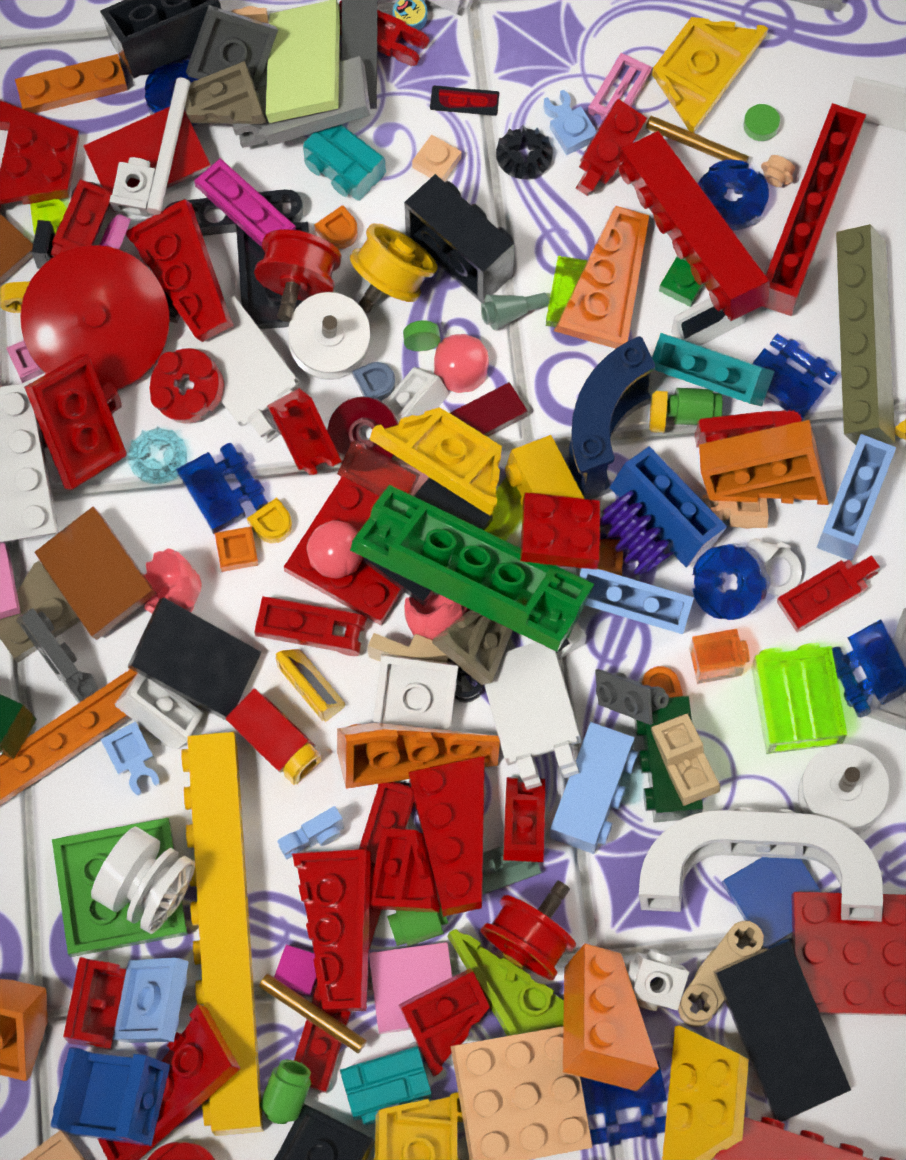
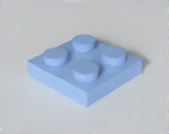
M179 958L128 960L113 1040L124 1043L174 1042L175 1032L179 1026L182 995L187 984L186 974L189 961Z

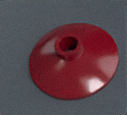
M360 396L343 402L335 409L330 417L327 431L339 454L341 463L354 470L370 471L382 467L394 455L370 439L365 438L362 434V428L366 425L373 429L377 425H382L386 429L399 423L393 411L385 403L372 397Z

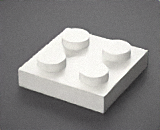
M382 654L373 723L450 731L459 665Z

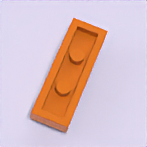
M118 54L15 79L22 109L34 114L128 91Z

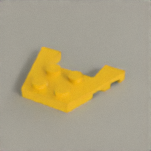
M452 1093L450 1097L433 1101L425 1099L380 1109L376 1114L375 1160H457V1122L463 1123L459 1093Z

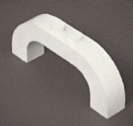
M748 807L736 808L734 811L713 810L693 814L674 823L656 839L649 849L641 869L639 884L641 910L681 912L684 880L688 872L697 863L706 858L725 855L808 859L824 865L836 876L842 891L841 920L882 922L883 881L874 854L854 831L835 820L823 816L796 813L789 809H778L774 812H756V810Z

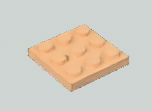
M563 1026L451 1046L470 1160H531L593 1148L580 1076L563 1072Z

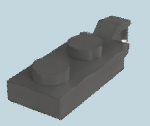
M34 608L17 617V623L59 681L64 683L78 703L99 690L92 674L78 671L73 664L77 661V658L65 642L59 644L51 632L55 628L44 612L36 613Z

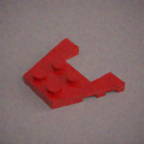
M0 100V130L8 131L0 168V209L2 204L22 201L23 205L69 198L80 141L79 131Z

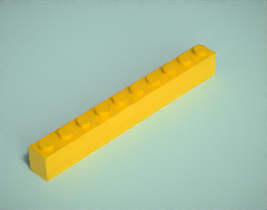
M234 732L187 736L188 748L181 749L183 772H190V786H185L183 791L185 810H192L193 824L186 825L187 847L194 848L195 870L189 884L190 887H197V901L190 903L192 925H199L200 940L193 941L194 964H201L202 980H195L197 1004H204V1007L208 1009L241 1068L209 1097V1101L202 1103L204 1126H211V1132L214 1136L264 1132L263 1115L260 1107L261 1086L238 744Z

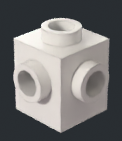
M650 949L648 955L637 952L635 960H629L626 965L638 1006L652 1011H657L658 1005L678 1011L689 971L683 965L673 963L672 955Z

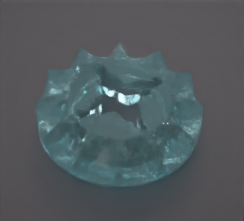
M159 426L148 431L142 429L141 434L135 440H131L129 452L127 453L128 463L131 471L140 480L151 484H163L175 479L183 471L187 462V449L183 439L173 429L169 431ZM153 444L159 451L166 449L163 452L165 465H162L156 458L148 459L151 456L150 445Z

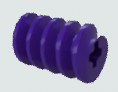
M631 489L601 511L603 515L600 518V527L611 524L612 527L606 537L608 539L621 538L615 549L617 552L626 549L630 550L624 562L628 564L638 561L639 564L633 572L634 576L647 573L676 551L665 554L664 550L668 546L669 540L655 541L661 529L659 526L650 529L646 528L652 518L650 514L637 516L643 505L641 502L628 504L634 493Z

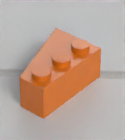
M810 420L699 444L700 470L710 501L757 502L758 498L781 499V503L793 504L794 499L817 500V505H829L826 477Z
M584 943L564 967L563 1072L638 1091L659 1067L622 954Z

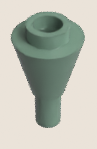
M545 292L526 297L519 295H486L485 301L480 307L481 316L486 325L490 324L493 330H497L525 315L528 311L549 306V299Z

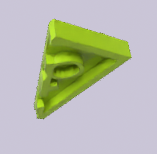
M457 929L449 932L447 937L465 967L473 970L492 1012L507 1036L563 1026L564 1000L553 994L554 990L545 984L535 982L528 973L503 957L502 959L498 958L480 946L481 942L470 935L462 934Z

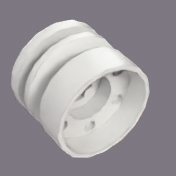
M135 826L122 836L106 858L91 890V898L114 912L120 911L130 902L127 920L134 924L141 920L140 928L153 934L175 912L184 898L195 870V862L186 856L178 859L179 852L172 848L164 851L156 860L160 849V841Z

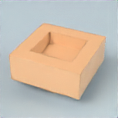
M431 134L412 160V168L429 178L436 174L445 182L461 160V151Z

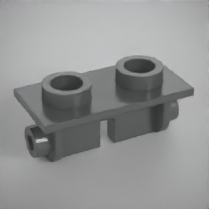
M595 669L596 695L598 705L651 725L653 724L652 712L664 708L668 704L669 697L661 687L644 686L641 682L627 678L621 672L611 674L601 669Z

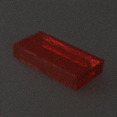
M357 440L351 442L337 475L344 476L379 496L383 494L389 485L411 495L420 476L419 473Z

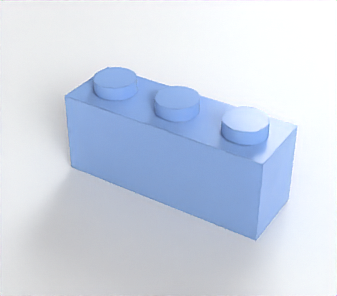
M863 434L860 435L816 548L847 560L850 559V561L853 560L896 447Z
M581 569L579 577L594 584L585 604L586 606L679 634L684 633L694 597L600 569Z
M590 722L576 759L579 774L569 777L550 828V839L595 854L598 843L606 844L613 824L607 821L611 808L619 809L626 787L620 786L625 772L632 774L639 752L633 750L635 737Z

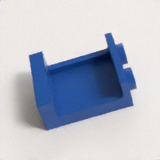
M70 1047L63 1067L57 1100L53 1108L51 1127L74 1136L152 1146L170 1064L147 1055L133 1054L132 1058L91 1053L80 1048Z

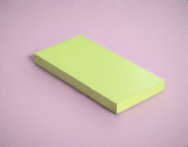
M329 0L270 13L269 24L276 26L278 32L267 64L265 115L269 123L338 109L340 6L337 0Z

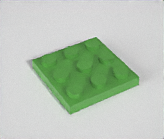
M169 818L52 839L67 951L70 957L188 935L183 899L165 923L156 932L150 934L140 928L141 920L135 924L127 920L130 902L120 911L114 912L91 898V890L103 863L111 850L129 829L136 826L160 841V849L156 860L164 851L169 848L174 849Z

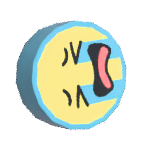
M398 0L393 7V16L405 21L406 25L420 30L425 26L428 19L427 6L423 0Z

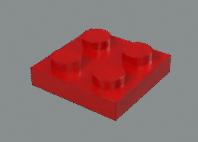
M525 492L522 502L520 561L597 570L600 547V501Z

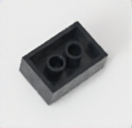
M123 0L100 10V14L112 46L132 77L136 78L141 75L151 74L157 68L173 61L183 60L193 53L208 6L222 8L219 0Z
M434 174L404 202L405 234L421 245L442 269L478 301L484 303L486 295H493L513 277L514 240L504 228H496L478 205H470L463 199L460 191L452 182H444Z

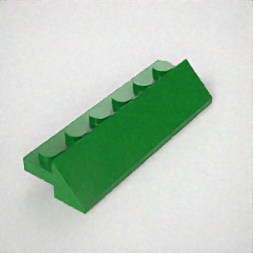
M391 485L386 488L373 505L370 518L353 539L350 551L558 652L566 637L569 638L594 587L593 583L556 565L520 561L521 548Z

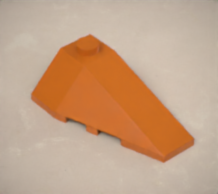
M383 723L353 724L348 727L337 728V754L346 789L409 779L408 772L481 756H485V767L498 766L500 740L495 735Z
M0 979V1075L22 1081H27L31 1077L48 1023L45 987L10 979Z

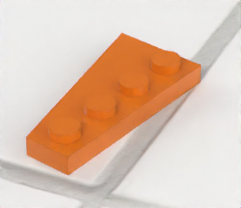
M615 206L612 209L554 329L555 332L615 349L628 341L649 215Z

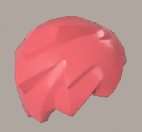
M167 548L164 551L155 552L152 561L146 562L147 572L144 576L157 594L145 602L144 609L152 614L159 599L164 597L192 612L201 592L202 582L200 575L197 574L191 564L178 551Z
M433 594L424 606L414 598L407 597L404 604V617L413 635L418 634L433 641L437 635L470 609L440 594Z

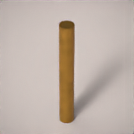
M652 115L646 124V129L652 132L659 131L664 137L741 169L745 168L749 159L748 155Z
M267 973L259 984L261 989L357 1054L362 1051L367 1043L365 1038Z

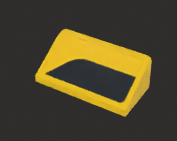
M282 650L275 654L277 668L322 722H327L345 708L346 704L301 650Z

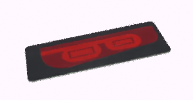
M434 85L431 93L430 110L496 116L500 93L499 91Z

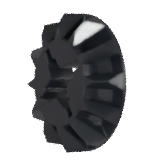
M524 124L520 129L511 130L509 128L507 133L502 138H499L496 148V159L500 168L506 174L518 179H531L543 174L550 166L553 157V148L550 144L549 136L545 137L541 134L538 127L535 130L528 129ZM522 142H526L528 150H534L529 152L527 162H523L521 152L518 151Z

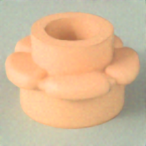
M771 155L767 162L761 164L764 173L763 178L769 184L775 187H782L783 184L788 185L793 181L792 175L795 171V166L784 157Z

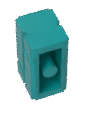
M342 124L314 132L304 142L303 152L306 167L317 176L324 174L331 180L333 188L344 197L349 194L357 201H360L386 173L385 158Z
M418 1046L340 1069L353 1120L362 1119L363 1125L376 1123V1114L380 1109L432 1098Z

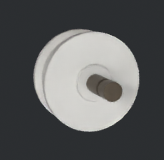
M334 292L315 294L304 300L293 312L288 330L290 353L296 364L310 376L323 380H335L346 377L362 364L367 355L370 339L368 318L358 303L343 294Z
M851 744L832 745L819 751L806 766L798 786L799 806L803 814H813L835 820L858 835L869 829L885 808L890 791L889 778L882 763L868 750Z

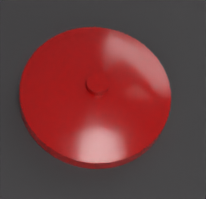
M86 245L59 253L36 272L23 296L20 321L23 339L28 352L45 374L80 354H89L101 387L110 381L117 390H121L145 376L161 356L168 337L169 309L161 284L151 270L140 260L117 248Z

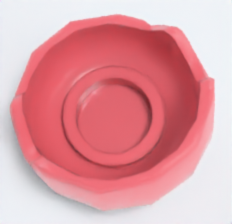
M454 334L444 338L438 344L434 355V375L440 377L447 390L456 393L471 392L485 382L489 367L488 350L479 338L467 334Z
M336 520L320 525L314 530L307 544L310 565L322 576L334 579L356 572L363 557L350 551L352 541L359 531L350 523Z

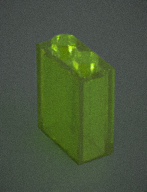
M808 643L799 646L797 650L783 652L781 648H768L760 651L759 655H755L751 670L765 753L774 754L843 744L848 734L832 646L820 647L818 643Z

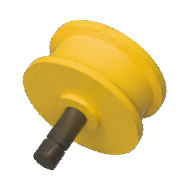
M370 224L366 230V242L362 248H356L350 254V262L353 267L370 283V286L364 293L365 296H362L358 305L365 313H369L383 292L405 302L417 301L421 295L420 285L426 277L434 276L438 269L435 260L421 245L404 233L384 224Z

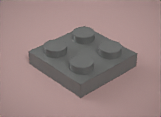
M209 5L186 73L189 77L201 79L245 61L255 90H257L278 29L274 25Z

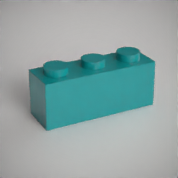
M660 333L652 355L655 371L761 407L774 371L664 333Z

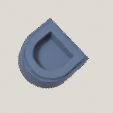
M372 362L352 371L353 378L363 396L382 401L388 398L395 389L394 372L385 363Z

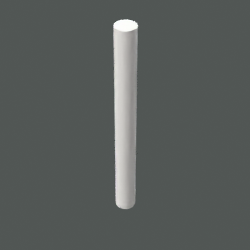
M185 78L176 79L146 211L155 215L161 213L190 87V81Z

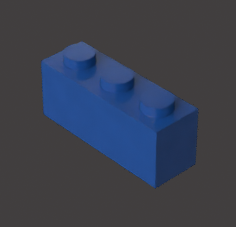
M650 446L624 463L609 487L619 498L632 489L634 493L628 504L638 502L643 504L637 516L651 515L652 518L646 527L650 529L659 526L661 530L656 537L659 540H669L666 548L670 552L676 551L673 555L686 568L710 551L727 528L716 514Z

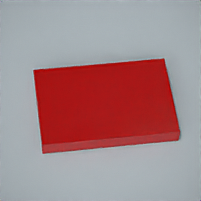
M170 107L83 145L102 188L113 192L119 162L128 163L130 157L147 160L150 162V168H155L156 170ZM185 109L166 189L205 172L211 166ZM130 178L127 186L131 188L137 187L140 179Z
M89 354L78 355L24 387L64 489L73 490L128 456Z

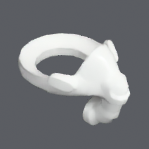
M753 538L747 543L746 550L750 561H754L753 573L761 588L769 594L781 596L798 586L801 580L802 567L797 555L790 550L791 546L780 542L776 544L765 543L758 538ZM775 557L784 558L790 566V576L786 583L781 586H773L766 578V566Z

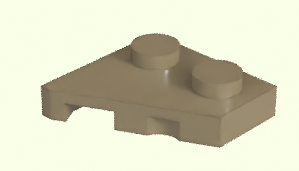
M245 61L190 83L185 110L191 123L263 124L266 122Z
M40 561L33 564L17 591L21 613L0 619V640L16 663H19L37 651L16 621L17 617L25 611L34 608L36 613L44 612L55 628L51 632L55 638L80 622V619Z
M469 610L437 635L432 643L477 682L484 685L492 683L513 630Z

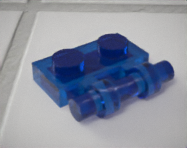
M777 333L769 345L779 351L778 355L776 356L764 348L752 364L774 371L766 397L787 412L789 410L798 412L799 415L801 414L803 421L825 391V388L815 381L819 378L828 385H832L838 373L828 367V362L820 356L815 358L801 349V344L793 338L788 340ZM792 360L807 371L803 374L789 365L788 362Z
M231 442L220 448L224 459L218 463H215L211 454L207 452L176 469L177 475L213 535L246 517L245 511L241 506L243 502L250 501L256 511L268 504L263 494L265 491L259 479L253 478L247 468L248 461L244 454L238 452ZM234 474L241 486L232 490L224 477Z
M881 619L847 637L853 649L849 653L844 655L841 647L838 646L831 648L827 652L831 661L830 670L835 679H840L845 690L843 693L844 699L849 707L854 708L859 718L869 715L872 711L867 702L869 696L875 694L878 701L884 705L906 693V664L886 624ZM861 666L867 678L858 683L853 672L857 667Z
M657 1061L659 1069L638 1091L580 1077L587 1118L603 1115L605 1127L589 1129L592 1146L608 1143V1146L612 1147L621 1145V1140L643 1136L645 1140L655 1139L657 1134L665 1132L666 1115L654 1117L652 1109L654 1105L667 1103L659 1061ZM639 1109L640 1120L618 1124L616 1112Z

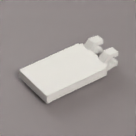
M233 296L226 302L234 326L204 342L195 338L190 330L179 338L177 342L182 349L191 348L199 350L214 361L224 378V391L221 402L241 427L250 422L259 436L268 443L279 433L264 415L263 411L268 408L267 405L293 392L292 389L300 381L239 300Z
M534 642L504 652L492 683L484 685L507 765L517 763L521 779L527 790L542 785L534 757L555 751L557 762L564 778L579 774L571 745L581 743L582 739L556 651Z

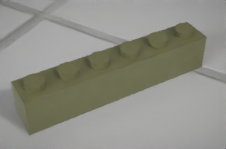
M871 224L836 232L844 435L855 445H857L861 434L886 444L895 443L887 246L884 238Z

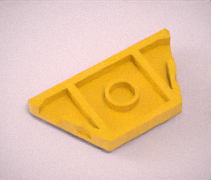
M691 17L655 64L652 76L690 132L695 133L767 36L768 28L766 26L757 25L756 29L735 27L736 22L723 20L713 22L706 18Z
M440 407L425 411L424 414L419 416L411 415L401 418L398 425L384 429L382 425H377L372 429L369 438L371 441L486 514L492 515L497 504L496 487L500 474L498 465L501 460V445Z
M675 1026L662 1160H711L720 1150H727L742 1140L749 1059L682 1026Z

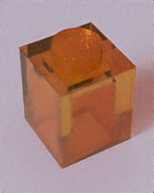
M737 629L692 636L689 652L697 684L742 676L745 663L750 662L746 640H740Z

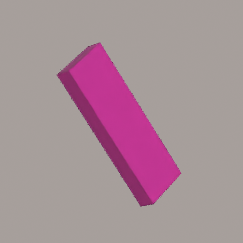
M221 158L194 180L195 187L261 247L264 236L270 231L279 229L296 230L293 223Z

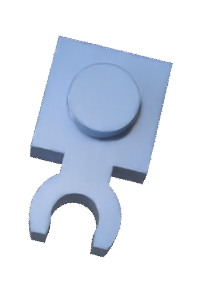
M561 90L559 99L562 105L555 106L546 97L544 98L543 109L547 116L553 118L550 121L549 128L567 156L588 146L596 133V129L581 106L571 110L570 95L565 90Z
M136 721L101 739L117 773L120 775L128 770L130 771L129 785L136 795L142 794L141 789L138 787V780L142 776H150L155 786L160 785L158 774L151 768L146 767L144 763L154 756Z
M333 806L303 823L299 830L277 840L278 846L286 860L292 857V853H299L307 846L311 848L318 843L320 846H325L336 840L341 835L339 831L344 829L343 818L336 806Z

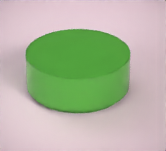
M756 104L750 107L745 114L743 122L745 133L756 141L772 139L778 132L780 124L779 113L775 108L767 104Z
M426 320L410 323L403 330L404 346L411 351L418 352L435 348L440 343L438 325Z

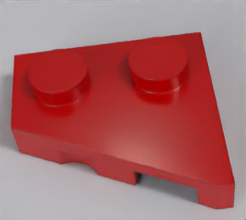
M382 828L370 887V907L379 910L439 913L440 904L422 833L414 829Z
M471 968L398 1005L433 1077L440 1074L443 1070L442 1065L452 1053L451 1046L462 1044L468 1037L472 1025L478 1023L490 1008Z

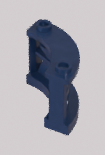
M641 336L627 341L604 357L586 379L575 403L568 468L584 499L592 500L611 493L609 488L611 484L608 479L607 470L608 464L614 462L615 456L610 438L613 432L629 415L641 407L650 404L651 396L648 390L651 372L655 370V363Z

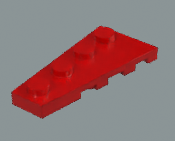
M183 199L161 211L160 214L154 215L126 231L125 235L139 251L138 254L144 263L150 267L161 284L162 289L167 292L173 301L174 307L195 338L204 342L234 326L195 212L189 201Z
M485 756L408 772L443 917L481 909L483 891Z
M367 849L292 853L294 867L298 870L300 885H298L301 901L305 904L308 923H306L308 937L312 940L315 954L313 962L323 1010L327 1012L367 1011L371 852Z
M197 1004L189 1014L192 1020L182 1034L176 1032L174 1042L167 1044L170 1050L162 1059V1062L170 1064V1069L152 1146L97 1139L107 1160H140L241 1069L206 1007Z

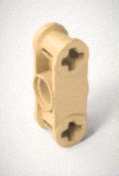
M751 921L735 923L717 948H714L694 975L695 978L685 990L679 1004L678 1013L685 1024L691 1027L706 1025L725 1001L713 971L760 951L764 936L761 929ZM746 935L751 940L749 946H745L742 950L737 947L739 939ZM700 998L705 1002L703 1006L704 1011L699 1010L695 1014L690 1008L692 1002H696Z

